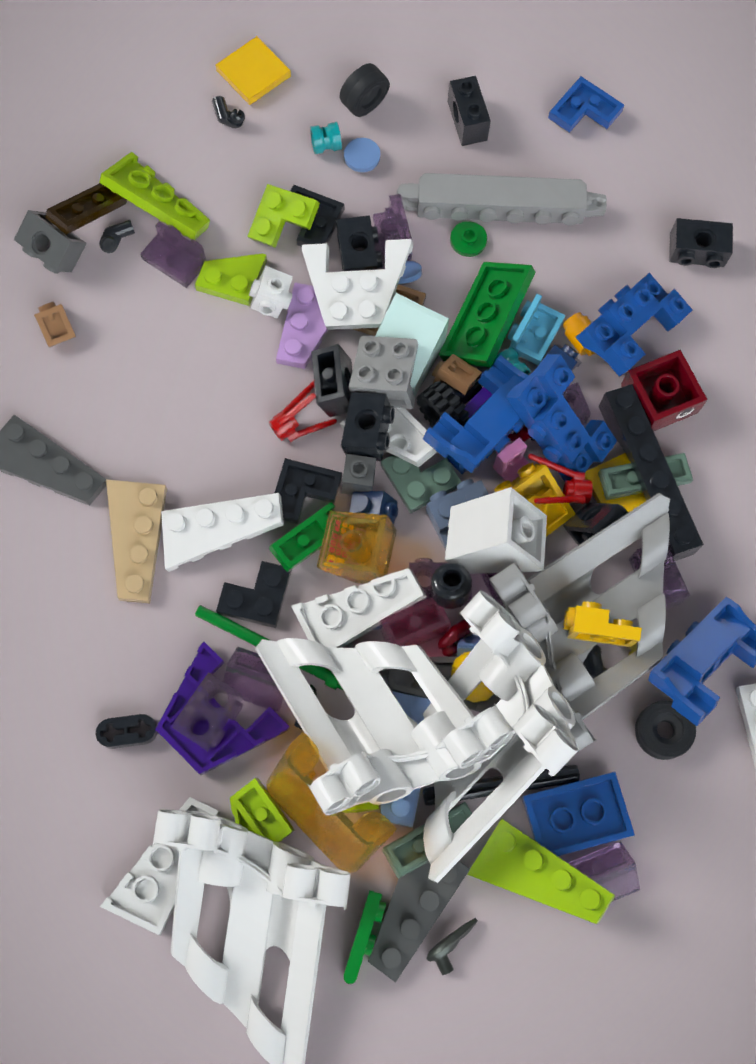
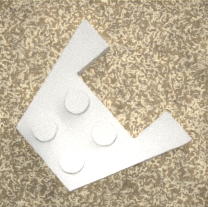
M412 239L386 240L385 269L329 272V246L327 243L302 245V252L325 327L328 330L380 327L396 294L400 277H403L406 268L405 263L413 249Z

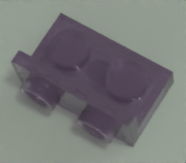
M400 194L389 196V207L385 208V212L373 214L374 226H377L378 243L384 264L386 240L412 239ZM412 252L411 254L409 253L407 261L412 260Z
M159 221L155 225L157 235L141 252V258L187 288L200 273L204 261H206L204 248L196 240H188L183 237L174 226H166Z

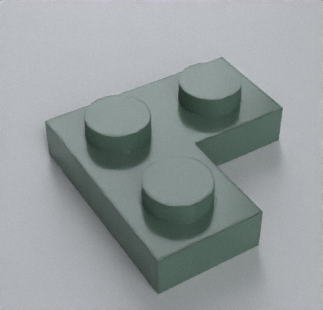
M395 455L382 460L380 464L410 514L431 502L429 498L433 494L443 490L448 494L457 489L456 486L461 483L447 458L422 472L419 467Z

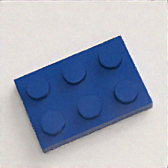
M616 772L522 797L534 840L557 856L635 836Z

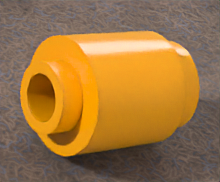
M578 312L564 322L562 326L565 330L564 335L581 356L586 354L592 356L595 353L584 348L576 339V336L589 326L592 321L588 316H583L581 312Z

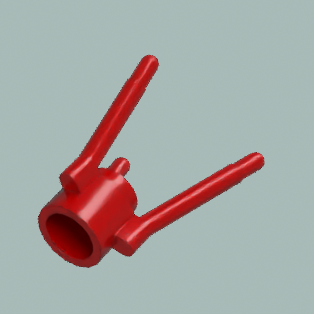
M314 381L268 422L280 441L288 438L290 442H293L301 436L337 423V419L334 418L298 431L295 430L299 424L294 416L316 398V394L312 393L304 399L315 387Z
M532 453L528 455L530 460L572 477L571 481L566 480L564 483V496L535 498V504H588L590 502L593 484L591 480H585V473L575 472Z

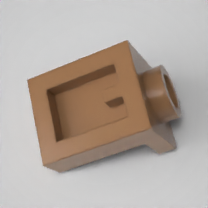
M53 301L38 307L39 313L34 314L49 348L76 337L62 304L56 306Z
M452 354L445 362L440 361L433 370L432 376L435 377L433 383L440 381L441 384L446 382L465 395L479 380L482 372Z

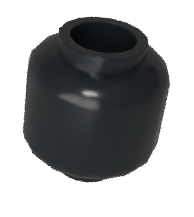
M447 563L438 567L431 579L430 592L433 600L445 609L459 608L468 601L472 589V578L469 571L457 563Z

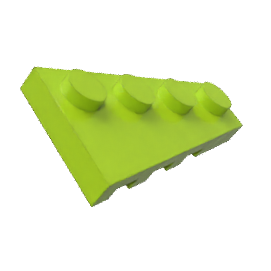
M130 152L101 173L99 183L156 217L159 221L174 228L183 236L194 241L208 229L210 219L186 198L179 199L174 193L175 189L169 183L162 184L155 177L156 172L148 165L143 167L138 163V156L133 152Z
M504 819L500 820L467 873L469 876L594 924L600 922L615 897L609 890Z

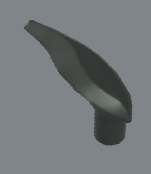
M476 918L446 936L429 951L426 959L430 962L435 961L442 975H446L454 970L447 954L453 951L459 941L472 930L478 922Z

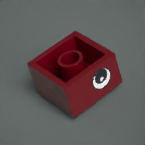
M681 350L628 370L621 383V387L633 384L653 432L698 414L708 400Z

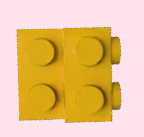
M528 463L518 470L519 477L512 482L506 480L494 488V491L498 492L512 487L547 515L546 537L575 515L569 503H534L535 498L564 496L546 465Z
M589 601L582 602V606L568 607L563 620V630H568L567 638L625 647H632L640 641L642 628L633 627V621L624 619H613V623H608L610 610L602 609V604Z

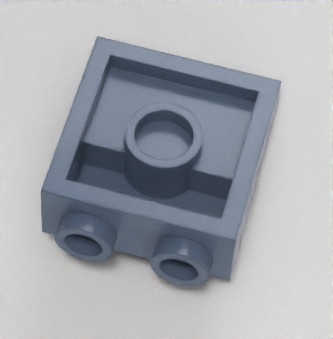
M467 479L456 486V491L449 494L445 490L439 491L429 498L431 502L427 503L426 512L445 551L451 507L488 495L482 480L474 483L473 479Z

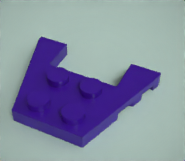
M205 642L199 646L196 657L192 664L189 665L180 687L174 693L155 729L199 775H203L290 729V726L269 706L245 730L202 687L225 663Z

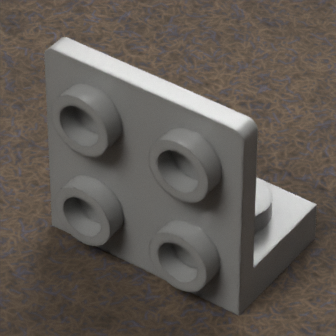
M361 336L349 383L350 391L386 394L390 405L394 406V408L413 409L415 396L410 382L418 349V341L406 338Z

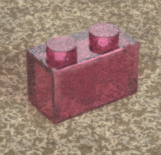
M430 598L380 620V631L385 642L399 646L421 645L444 635L449 630L451 622L444 608L439 606L433 598Z

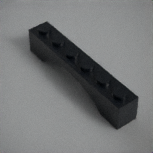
M633 384L606 392L598 407L605 423L631 462L646 501L658 493L670 498L668 511L670 532L666 564L694 555L704 544Z

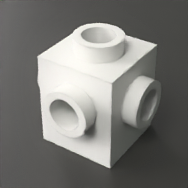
M265 266L260 279H254L249 296L253 297L250 308L259 311L263 315L278 318L281 310H287L293 294L289 293V288L293 276Z

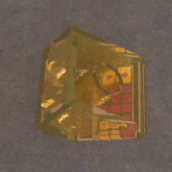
M330 511L317 568L360 584H366L373 579L388 574L397 529L387 515Z

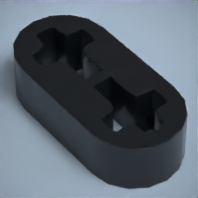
M146 714L108 718L98 724L95 735L101 745L110 749L145 745L155 740L158 732L155 730L157 723ZM142 721L147 726H151V730L146 731V737L143 738L137 732L130 733V729L139 728ZM111 725L118 731L124 730V734L115 735L112 742L103 736L105 732L109 731V726Z

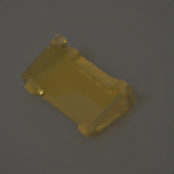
M302 732L289 745L268 777L266 783L267 792L338 869L350 873L356 872L396 833L397 828L384 815L378 812H368L355 823L342 811L329 816L324 814L308 784L311 785L313 783L312 780L317 776L313 769L319 761V751L315 743Z

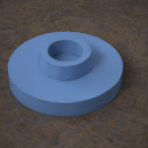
M356 138L345 147L344 160L350 169L357 172H368L379 164L380 148L371 139Z
M406 261L403 277H400L398 284H406L419 279L422 275L421 265L414 261Z

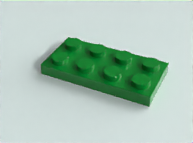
M483 262L440 350L439 356L443 361H446L454 354L470 365L492 367L536 273L533 266Z

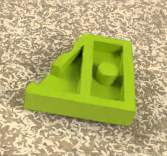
M261 253L204 261L195 283L196 291L250 306L253 297L249 296V292L254 279L259 280L267 262V255Z
M254 778L230 797L231 811L235 817V823L245 827L248 831L274 842H281L295 831L259 778Z

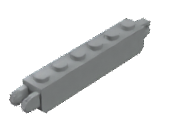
M425 173L419 178V184L405 183L399 185L397 190L398 199H396L398 209L418 211L417 217L429 220L447 218L456 221L472 219L483 222L496 220L509 221L511 223L536 222L538 224L564 223L565 225L582 224L584 217L604 216L607 208L606 195L587 192V184L581 179Z

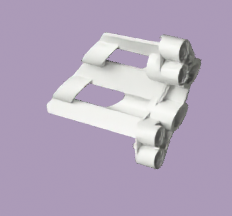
M482 590L459 613L471 626L469 630L481 639L448 682L462 701L483 682L495 695L501 698L496 706L515 734L493 757L482 762L481 768L476 772L456 780L434 783L435 810L426 820L423 841L427 859L431 864L428 878L437 883L546 768L550 771L549 775L555 776L579 751L570 731L576 722L574 713L564 696L555 688L544 666L546 657L541 646L529 631L520 626L511 613ZM432 703L424 711V719L437 713ZM489 768L497 769L503 776L501 784L453 834L449 824V811Z
M286 638L278 641L262 639L256 646L255 650L327 771L311 785L308 784L322 811L327 816L362 803L370 802L374 805L390 803L404 798L415 789L435 782L456 780L468 776L481 768V763L493 757L515 734L496 704L474 716L419 645L399 646L388 642L368 641L358 643L355 648L325 647L321 643L307 639ZM315 665L329 668L355 708L354 716L348 720H339L328 715L299 669L300 666ZM383 669L410 671L437 713L428 716L419 724L416 723L405 713L379 671Z
M159 809L153 845L178 846L179 850L171 942L172 956L186 967L192 980L209 998L219 1004H224L246 1027L249 1040L270 1064H305L326 905L344 907V910L346 909L351 873L322 865L314 861L311 855L284 843L274 842L248 831L240 824L212 814L205 815L196 811ZM205 884L227 887L229 893L230 912L222 963L214 960L197 940ZM272 946L281 948L290 960L281 1029L274 1025L258 1006L266 950Z

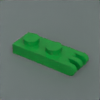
M332 502L270 545V552L287 573L327 544L332 518L334 516L343 517L340 511L329 517L328 513L332 512L336 507ZM334 518L328 543L333 540L332 534L340 535V529H348V524L350 523L346 522L347 528L342 527L341 523L339 526H336L339 527V530L335 532L334 527L338 518Z
M369 890L344 972V981L347 984L356 982L364 954L371 956L376 936L371 935L374 921L381 923L386 903L381 901L382 894Z

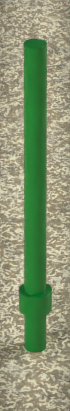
M202 605L198 607L195 613L196 617L254 646H257L262 639L269 640ZM315 665L299 667V669L325 681L324 685L334 690L337 688L343 690L331 670Z

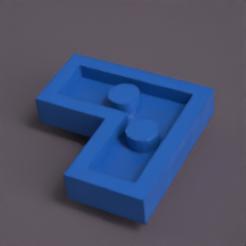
M580 76L550 110L548 119L569 133L585 115L608 129L622 113L625 105Z

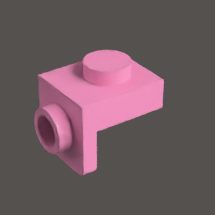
M520 437L512 444L509 441L500 453L496 451L497 456L493 468L505 481L510 480L512 482L519 477L518 470L529 463L524 458L527 445Z

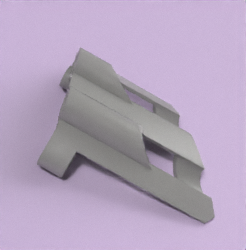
M660 493L530 578L526 579L516 561L489 579L505 605L506 610L516 618L522 628L534 636L541 646L546 657L544 666L555 688L564 696L574 713L576 722L570 731L579 751L596 740L583 720L663 659L662 641L666 620L663 576L664 561L667 557L670 522L668 511L670 498ZM639 538H642L640 569L602 594H595L591 588V576L595 567ZM584 601L602 604V609L610 610L608 623H613V619L633 621L637 618L638 627L642 628L641 638L637 643L636 651L594 679H592L584 667L583 662L588 653L598 643L567 638L568 630H563L565 611L568 610V607L582 606Z

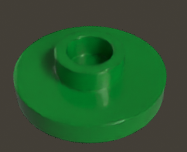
M471 221L461 222L453 228L450 244L459 255L473 257L485 249L487 233L478 223Z

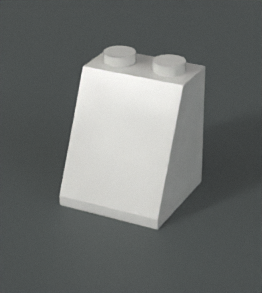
M512 487L452 506L448 523L445 561L464 566L470 574L499 573L516 561L522 572L543 571L547 515Z

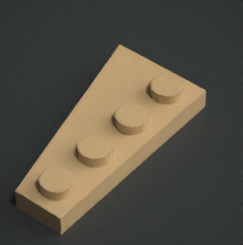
M106 480L117 598L120 601L150 604L162 527L161 511H164L167 487L161 484Z

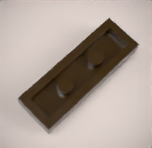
M99 183L48 208L46 219L67 235L120 208L127 203V199Z

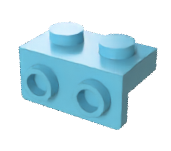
M536 294L532 302L527 300L520 314L523 317L520 325L515 323L507 338L511 340L509 348L513 347L519 354V357L536 365L542 362L566 316L541 304L542 295Z

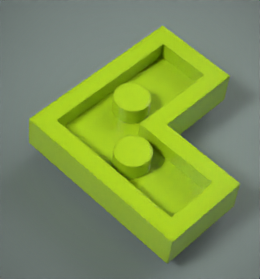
M267 184L247 237L276 248L285 222L310 230L320 203L315 199Z

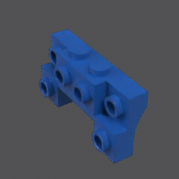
M649 272L632 288L627 284L614 295L617 299L616 302L610 299L600 307L598 311L601 315L578 334L576 339L584 348L603 358L620 377L646 355L631 335L652 316L668 332L678 325L693 309L675 288L667 293Z
M547 354L527 378L512 388L506 399L527 427L529 435L536 440L543 450L545 458L575 472L585 473L593 462H603L617 440L604 420H590L584 428L562 395L575 378V375L561 354ZM558 472L564 482L566 480L571 481L572 477Z
M500 355L494 365L488 371L485 370L478 381L493 395L466 422L465 426H461L444 412L439 422L425 432L423 440L445 459L450 455L472 473L494 450L500 453L511 440L508 438V435L512 431L519 433L525 426L506 399V396L515 385L522 382L529 375L520 371Z
M727 596L700 623L697 621L693 622L686 631V637L682 641L676 639L670 645L666 652L667 655L651 670L648 678L650 683L673 699L671 707L696 726L716 708L720 696L703 683L731 654H734L750 667L754 668L756 666V625L747 617L741 607Z

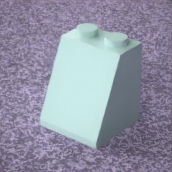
M396 293L375 337L406 338L418 341V349L410 382L413 394L416 396L446 340L449 318Z

